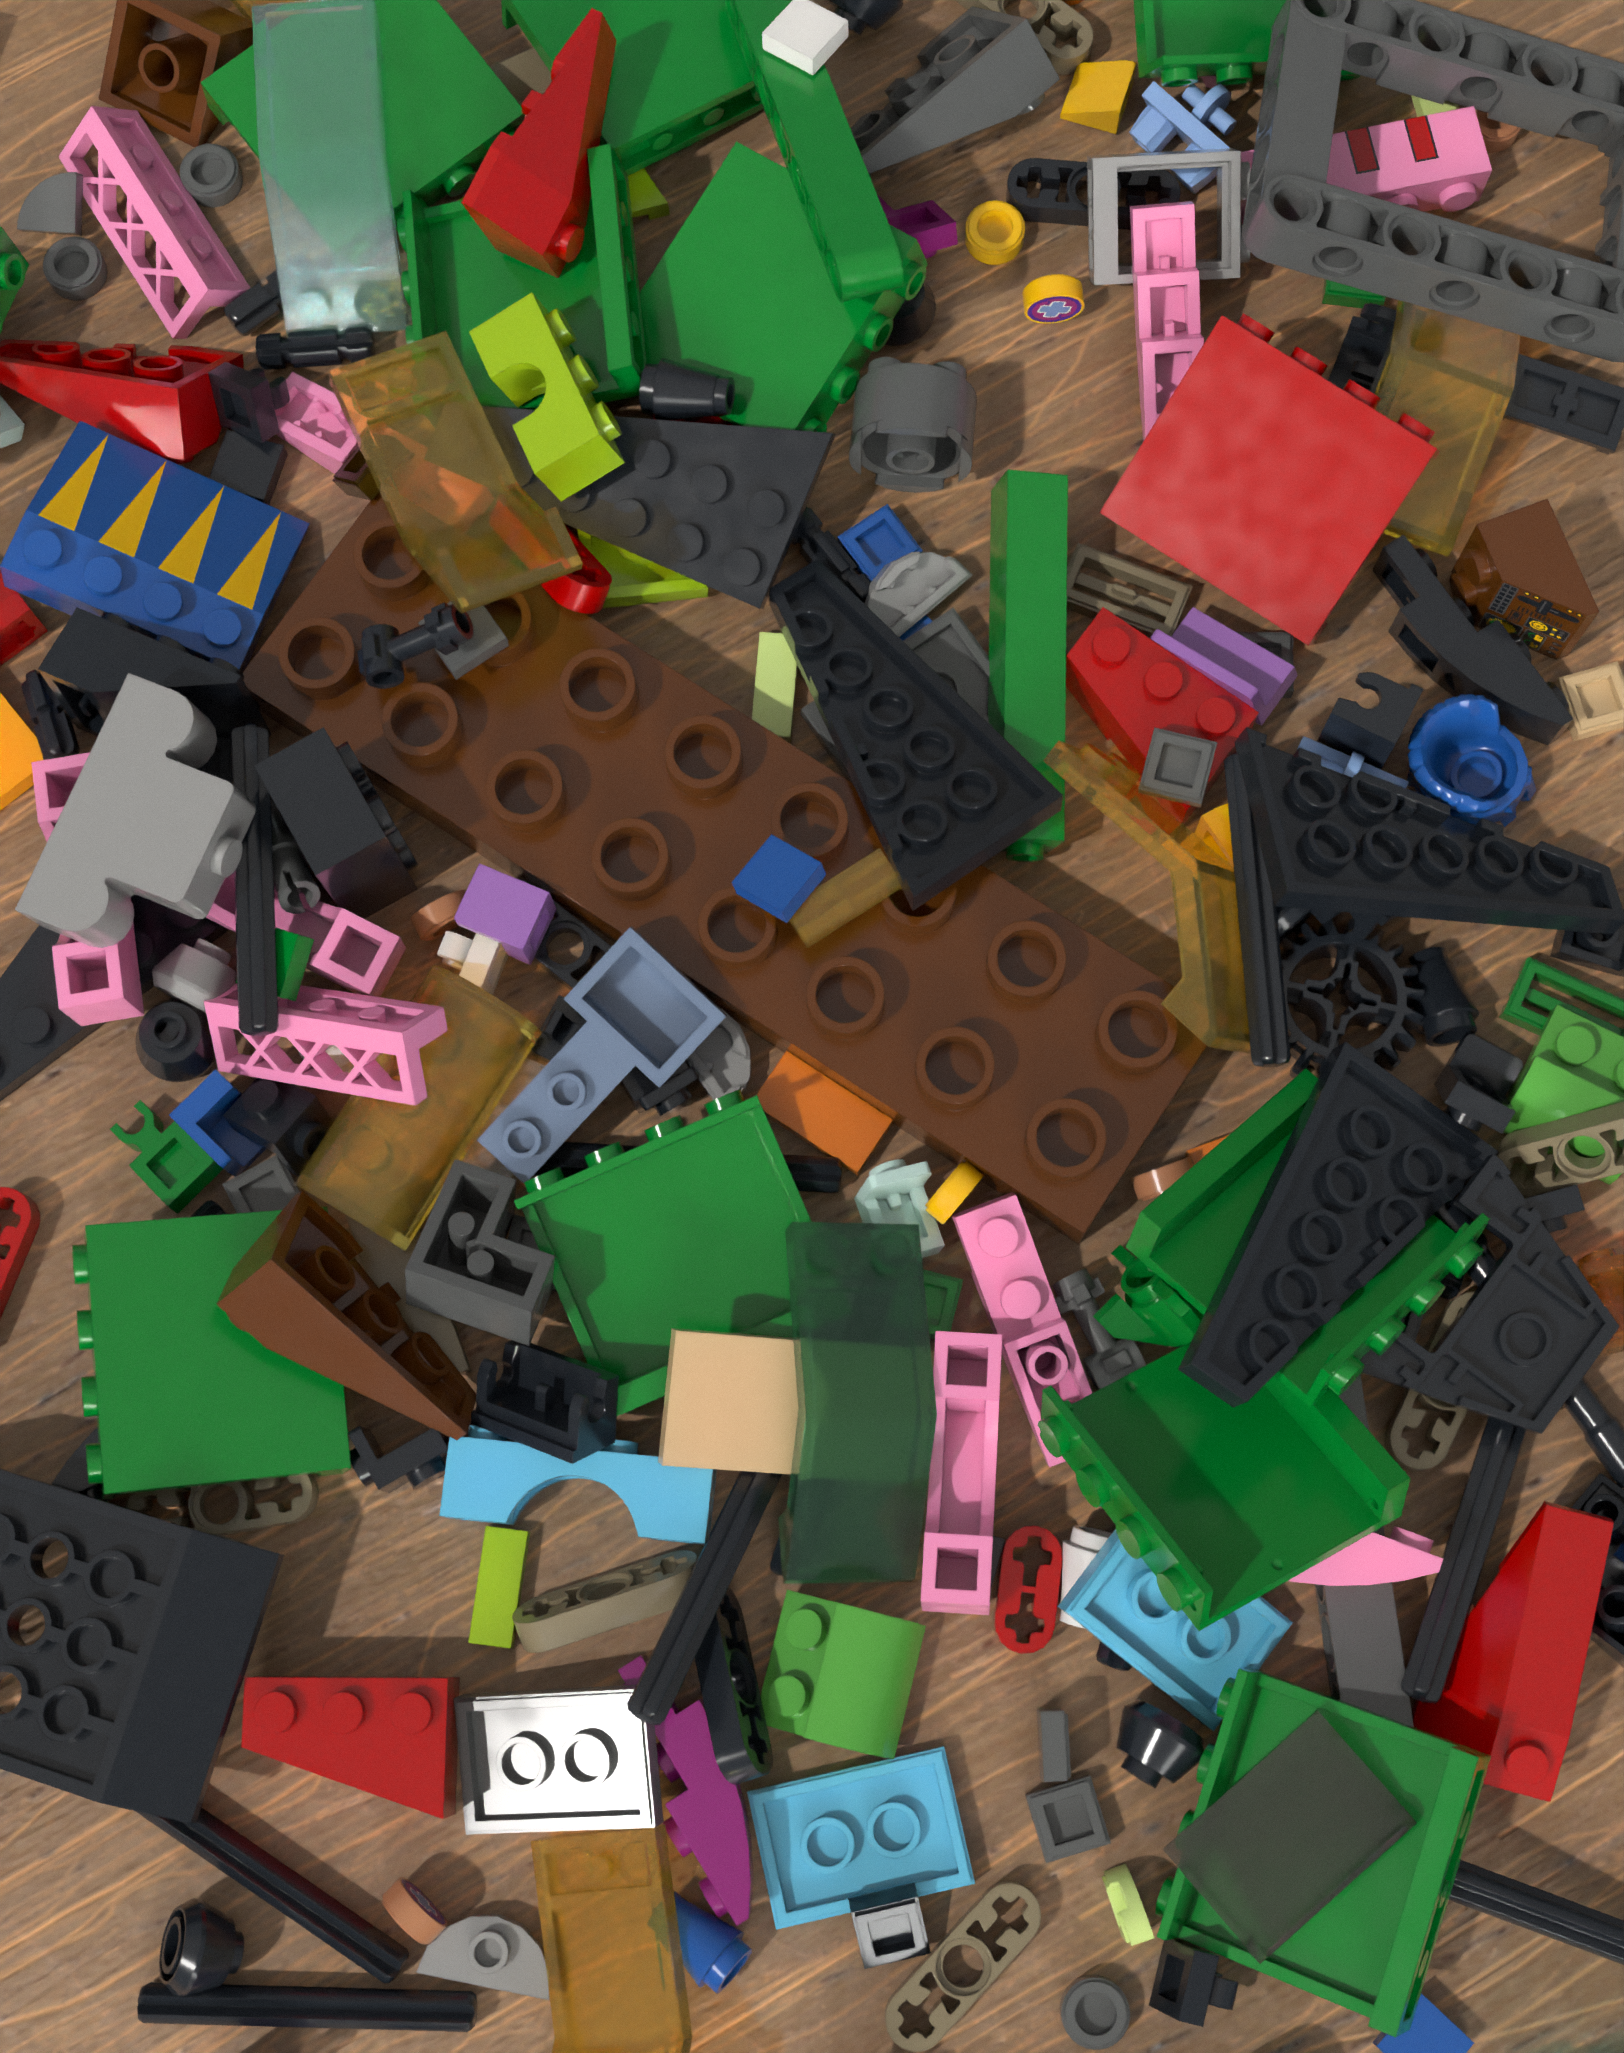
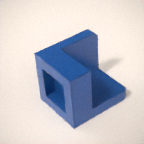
M215 1069L169 1116L218 1165L236 1177L242 1174L267 1148L234 1131L224 1118L225 1112L242 1093Z

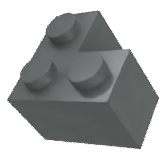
M457 1159L454 1160L405 1268L406 1304L530 1346L552 1293L555 1256L505 1239L511 1226L513 1215H515L516 1179Z

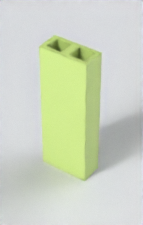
M759 632L752 720L791 743L798 665L783 633Z

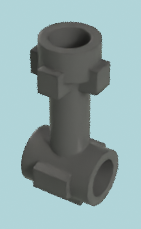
M1087 1268L1052 1285L1057 1295L1055 1301L1060 1315L1073 1311L1094 1352L1082 1360L1097 1391L1146 1365L1139 1348L1133 1340L1121 1339L1117 1341L1093 1317L1100 1310L1096 1298L1105 1293L1098 1277L1092 1279Z

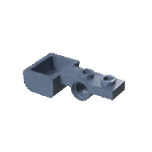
M632 926L564 997V1000L587 1022L477 1139L482 1146L523 1183L528 1181L635 1066L660 1088L727 1016L721 1008Z

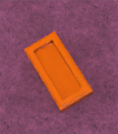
M787 1050L756 1094L768 1118L826 1156L838 1158L843 1167L857 1176L893 1124V1119Z

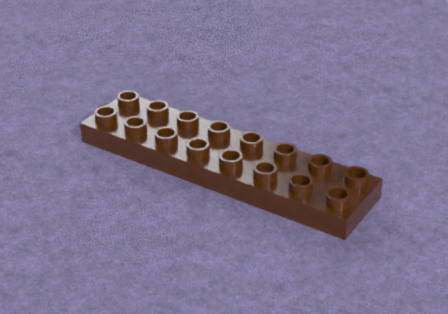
M383 487L375 498L368 503L243 671L245 677L243 681L252 698L260 705L259 711L302 739L324 727L336 747L347 741L374 786L515 878L529 881L538 888L548 891L552 899L565 910L615 943L632 926L736 1022L785 1053L787 1050L893 1119L894 1125L957 1166L961 1161H968L984 1174L980 1181L1002 1195L1011 1192L1015 1193L1021 1208L1078 1245L1225 1019L983 865H980L912 911L852 782L587 614L575 612L561 606L541 585L386 487ZM471 588L502 630L509 643L508 647L457 680L434 648L404 661L405 679L401 684L392 688L379 689L371 687L367 684L366 677L360 674L357 651L362 648L361 633L364 629L373 625L387 624L396 627L400 635L418 627V622L424 619V615L432 612L431 608L444 602L449 603ZM771 834L820 861L826 872L823 880L787 923L737 895L732 885L735 877Z

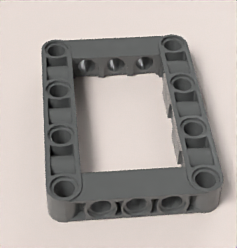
M1286 0L1271 28V40L1242 226V239L1247 249L1255 257L1267 263L1611 362L1624 363V63L1416 0ZM1345 70L1376 79L1375 85L1442 105L1446 100L1466 107L1474 106L1476 110L1488 113L1487 118L1549 137L1554 138L1556 134L1598 146V151L1603 152L1604 156L1610 157L1607 187L1600 195L1599 204L1605 206L1602 238L1595 245V255L1600 256V263L1327 184L1341 71Z

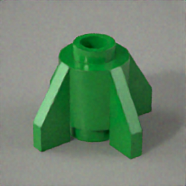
M1119 1245L1111 1254L1126 1269L1121 1278V1288L1125 1292V1301L1116 1293L1093 1317L1114 1338L1171 1347H1179L1190 1343L1204 1315L1140 1259L1135 1258L1122 1245Z

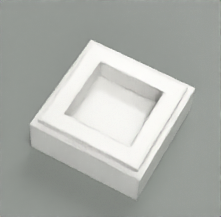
M792 0L762 32L763 49L814 75L848 38V20L810 0Z

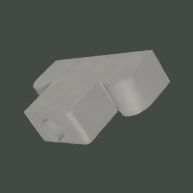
M128 673L15 908L17 912L44 928L88 946L98 948L115 945L124 939L131 929L134 920V908L130 898L133 895L141 896L195 919H203L208 915L225 877L230 876L236 870L241 860L243 851L242 840L255 815L256 806L230 782L198 770L213 755L217 743V735L210 719L186 697L177 691Z

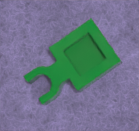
M140 1100L134 1107L144 1116L145 1123L143 1128L138 1133L131 1135L116 1123L110 1130L132 1150L142 1152L129 1164L130 1168L167 1207L178 1214L223 1168L175 1121L164 1131V1125L159 1116Z

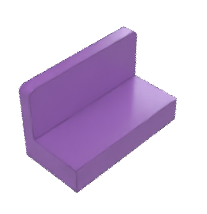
M1194 607L1191 608L1171 637L1158 629L1150 637L1151 640L1258 711L1259 714L1255 722L1261 726L1298 676L1295 666Z

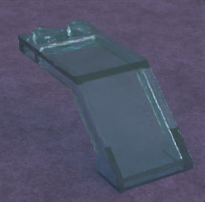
M307 0L252 5L258 154L287 338L289 332L337 329L338 334H344L346 328L368 327L371 332L406 330L408 315L401 283L402 271L385 150L381 80L383 55L375 0Z

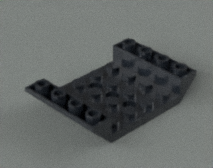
M0 1468V1682L7 1675L13 1674L19 1680L22 1690L21 1699L12 1711L5 1713L0 1709V1769L101 1804L186 1823H196L284 1555L229 1537L199 1531ZM60 1540L67 1548L68 1562L63 1572L57 1577L50 1578L43 1569V1555L49 1545ZM37 1607L44 1615L45 1629L39 1640L34 1644L27 1645L20 1635V1621L29 1609Z

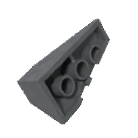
M972 6L920 51L917 58L922 67L913 76L906 80L904 77L896 78L885 90L890 102L882 110H875L860 117L851 127V131L867 171L870 174L1014 118L1017 115H1023L1032 111L1044 100V92L1059 81L1060 78L1027 18Z

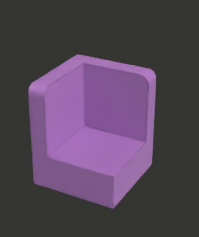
M479 863L454 919L459 926L501 943L508 956L531 965L557 908L548 891Z

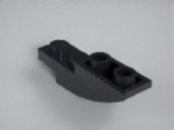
M1404 534L1384 546L1372 571L1401 608L1388 632L1406 654L1434 682L1453 697H1457L1460 694L1484 695L1486 699L1497 703L1500 724L1508 730L1545 745L1556 741L1573 720L1569 714V705L1562 691L1554 683L1545 682L1532 665V657L1525 642L1513 632L1508 633L1498 619L1477 632L1474 628V619L1469 608L1460 598L1456 596L1451 597L1437 579L1438 574L1432 559L1421 548L1414 549Z

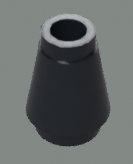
M662 358L658 364L647 363L644 366L639 390L640 407L644 414H653L657 420H678L717 416L718 414L730 415L735 399L733 377L721 376L720 374Z
M1432 947L1413 954L1409 958L1410 965L1414 964L1417 966L1418 974L1412 979V987L1425 990L1422 1000L1414 1004V1010L1419 1011L1424 1016L1421 1021L1423 1024L1420 1027L1417 1026L1416 1031L1419 1034H1423L1427 1044L1433 1047L1456 1044L1460 1042L1466 1032L1476 1033L1475 1019L1479 1016V1011L1452 961L1449 959L1446 949L1443 947Z

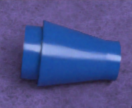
M676 1891L663 1901L649 1922L660 1933L698 1987L701 1988L707 1985L716 1994L720 1993L734 1979L752 1953V1949L742 1941L744 1932L688 1902Z

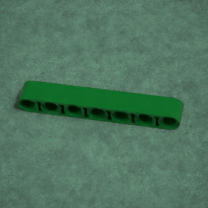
M724 0L730 23L837 299L840 303L901 288L904 277L896 240L825 64L814 75H811L763 49L762 32L792 0Z

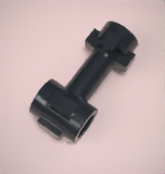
M444 602L431 608V613L424 615L425 624L400 635L396 627L387 624L373 625L364 629L361 633L362 648L357 651L360 674L366 677V682L371 687L379 689L392 688L401 684L405 679L404 661L433 648H437L444 655L459 650L458 645L472 639L474 634L472 621L467 611L458 603L448 605Z

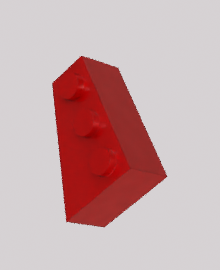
M1102 607L1066 656V687L1107 741L1111 739L1132 767L1131 772L1139 782L1141 781L1155 727L1217 742L1204 794L1205 797L1225 770L1224 761L1226 757L1237 753L1234 742L1246 727L1253 728L1259 714L1258 711L1104 607ZM1155 797L1168 813L1167 819L1177 832L1181 830L1197 808Z
M244 1677L241 1748L445 1819L456 1814L458 1741L454 1698L459 1696L460 1677Z

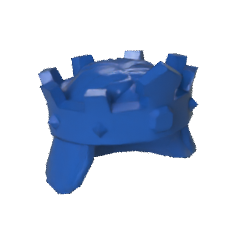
M1460 694L1457 697L1437 703L1417 720L1412 729L1413 733L1410 734L1408 749L1410 750L1408 753L1410 766L1407 777L1408 787H1415L1417 793L1450 805L1451 816L1476 825L1481 818L1494 823L1500 821L1504 827L1516 818V807L1519 801H1530L1536 792V786L1532 776V767L1528 765V760L1520 741L1515 737V734H1512L1505 726L1500 724L1498 704L1486 699L1484 695Z

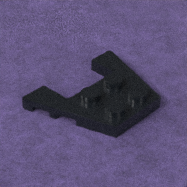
M1492 1154L1486 1157L1453 1204L1474 1220L1482 1213L1489 1217L1490 1221L1485 1228L1506 1244V1250L1431 1352H1428L1402 1332L1381 1356H1378L1370 1349L1360 1359L1365 1365L1361 1373L1534 1434H1542L1620 1326L1569 1255H1564L1542 1224L1541 1220L1543 1218L1535 1207H1530L1508 1176L1511 1172L1500 1158Z

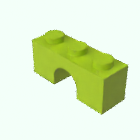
M531 292L469 331L490 378L517 407L545 393L538 408L512 426L534 474L561 502L625 463L614 441L615 438L622 435L620 427L603 401L598 404L596 403L591 392L597 389L599 384L584 358L580 354L574 357L569 345L577 341V338L567 319L558 308L548 312Z

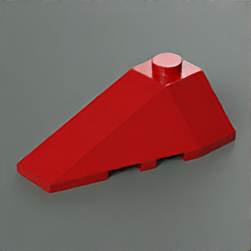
M591 8L555 57L551 69V84L544 93H538L534 90L530 91L521 104L522 113L525 114L523 122L513 136L502 131L490 146L461 202L497 251L556 278H559L566 262H572L577 257L583 245L584 228L587 222L591 198L587 149L597 147L600 144L617 42L603 13Z
M4 339L0 341V383L76 423H79V421L85 422L169 461L183 464L192 461L194 454L216 443L223 427L220 425L208 372L224 362L243 369L244 360L241 353L194 346L171 345L168 348L169 356H137L135 344L116 343L113 347L92 349L81 354L80 344L77 342Z
M1544 1501L1500 1563V1572L1476 1606L1474 1604L1471 1605L1441 1700L1436 1704L1415 1701L1412 1711L1415 1728L1491 1755L1483 1782L1485 1785L1551 1802L1570 1738L1614 1526L1611 1518Z

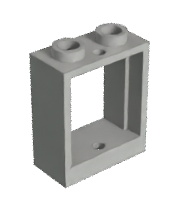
M1227 148L1087 156L1089 281L1093 285L1133 283L1132 263H1118L1117 172L1217 167V258L1196 259L1199 280L1240 278V263L1249 262L1251 253L1242 239L1243 225H1240L1241 200H1247L1251 174L1250 163L1241 162V151Z

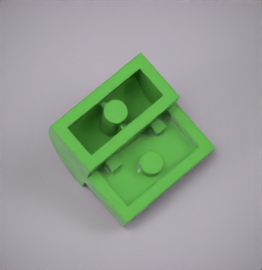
M1556 1005L1550 1011L1524 1067L1508 1091L1506 1097L1516 1112L1503 1133L1508 1135L1521 1129L1624 1102V1037ZM1577 1136L1568 1141L1570 1149L1578 1156L1584 1158H1595L1605 1152L1601 1143L1592 1137ZM1624 1139L1619 1141L1620 1148L1624 1147ZM1551 1146L1549 1147L1548 1155L1553 1154V1147ZM1622 1173L1601 1178L1598 1180L1610 1185L1614 1181H1616Z
M787 1590L760 1695L767 1726L832 1746L894 1759L926 1625Z

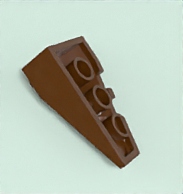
M301 1190L290 1200L233 1268L217 1305L227 1313V1316L237 1328L249 1332L267 1349L455 1440L460 1439L467 1433L472 1416L471 1411L474 1410L476 1403V1392L430 1334L423 1331L414 1333L403 1320L401 1312L396 1305L401 1300V1297L389 1282L378 1288L355 1259V1257L363 1252V1249L352 1235Z

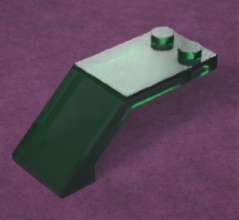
M791 1222L785 1231L798 1417L787 1509L778 1518L783 1584L912 1582L916 1575L937 1419L919 1224Z

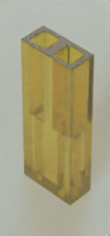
M879 848L814 889L789 922L808 948L902 887L890 862Z

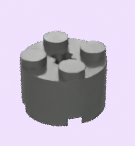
M880 357L872 360L868 366V373L859 380L855 389L849 461L852 468L861 475L863 466L869 471L876 473L875 484L901 492H933L944 489L945 478L958 473V482L966 478L972 467L977 395L974 388L966 380V369L962 365L950 361L929 365L902 363L900 360L892 357Z

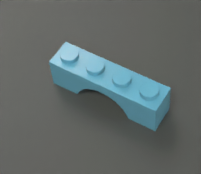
M469 1425L468 1437H461L458 1440L449 1437L439 1516L449 1519L514 1525L527 1503L544 1488L564 1480L587 1479L605 1484L619 1495L632 1515L638 1537L705 1545L711 1530L717 1469L662 1466L658 1463L657 1456L638 1455L639 1443L616 1439L615 1443L571 1464L521 1443L507 1441L506 1437L476 1425Z

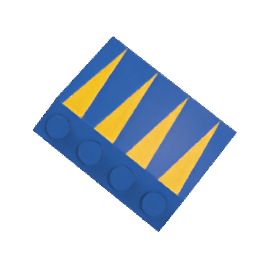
M79 421L26 509L0 564L4 587L72 616L77 607L99 617L104 612L112 613L124 619L140 634L155 639L157 635L170 637L183 645L193 656L208 662L212 657L223 659L243 673L303 543L310 523L85 422Z

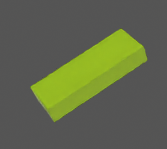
M491 1526L485 1527L468 1643L510 1649L514 1647L516 1627L512 1615L520 1606L530 1537L529 1531Z

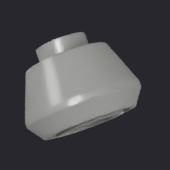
M198 938L194 947L180 944L154 966L152 976L154 986L171 998H179L206 1013L204 1001L214 999L229 990L236 983L237 972L227 966L232 955Z

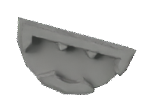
M911 552L884 565L870 583L869 593L864 604L900 637L973 574L957 559L950 556L943 557L933 552Z
M728 1014L685 1060L689 1067L693 1066L699 1075V1082L712 1101L739 1089L742 1095H744L751 1078V1051L741 1026Z
M473 1914L447 1926L426 1947L416 1971L419 1974L545 2000L552 1998V1967L546 1959L542 1945L531 1935L530 1930L524 1924L501 1914Z

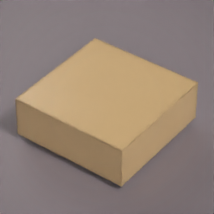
M1618 661L1562 676L1556 680L1554 684L1566 697L1569 705V714L1573 718L1568 725L1573 741L1624 728V677Z

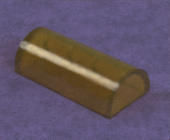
M435 965L431 967L410 1002L444 1007L448 1031L419 1049L428 1098L414 1106L351 1094L294 1183L301 1190L403 1251L407 1250L432 1210L454 1160H463L542 1033L531 1021L497 997L465 978ZM380 1053L375 1060L393 1080L401 1081L396 1055Z

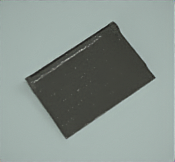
M1316 1710L1167 1844L1163 1850L1242 1941L1249 1953L1261 1964L1414 1827L1417 1822L1320 1712Z

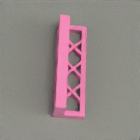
M91 106L60 153L59 159L67 172H77L83 175L84 199L173 339H186L210 306L226 307V305L249 290L250 286L194 198L184 187L181 178L138 111ZM93 144L98 150V177L93 175L83 159ZM116 185H120L127 196V223H124L117 213ZM145 231H149L156 242V268H152L145 257ZM174 277L180 279L190 295V298L180 311L174 303Z
M237 983L222 995L204 1001L218 1071L414 1106L428 1098L419 1049L448 1031L444 1007L301 985L296 1001L278 997L279 1027L275 1033L264 1036L243 1034L256 1049L253 1055L250 1056L238 1054L233 1030L238 1029L240 1031L238 1026ZM280 1037H286L305 1057L301 1064L294 1063L279 1047L277 1042ZM329 1045L337 1046L354 1065L350 1073L343 1072L325 1052ZM380 1053L396 1055L401 1081L393 1080L375 1060Z

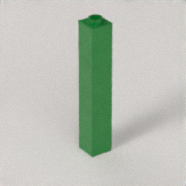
M1008 469L991 490L988 723L1063 794L1060 812L1002 850L1006 851V859L1034 862L1044 859V854H1047L1064 842L1068 475Z

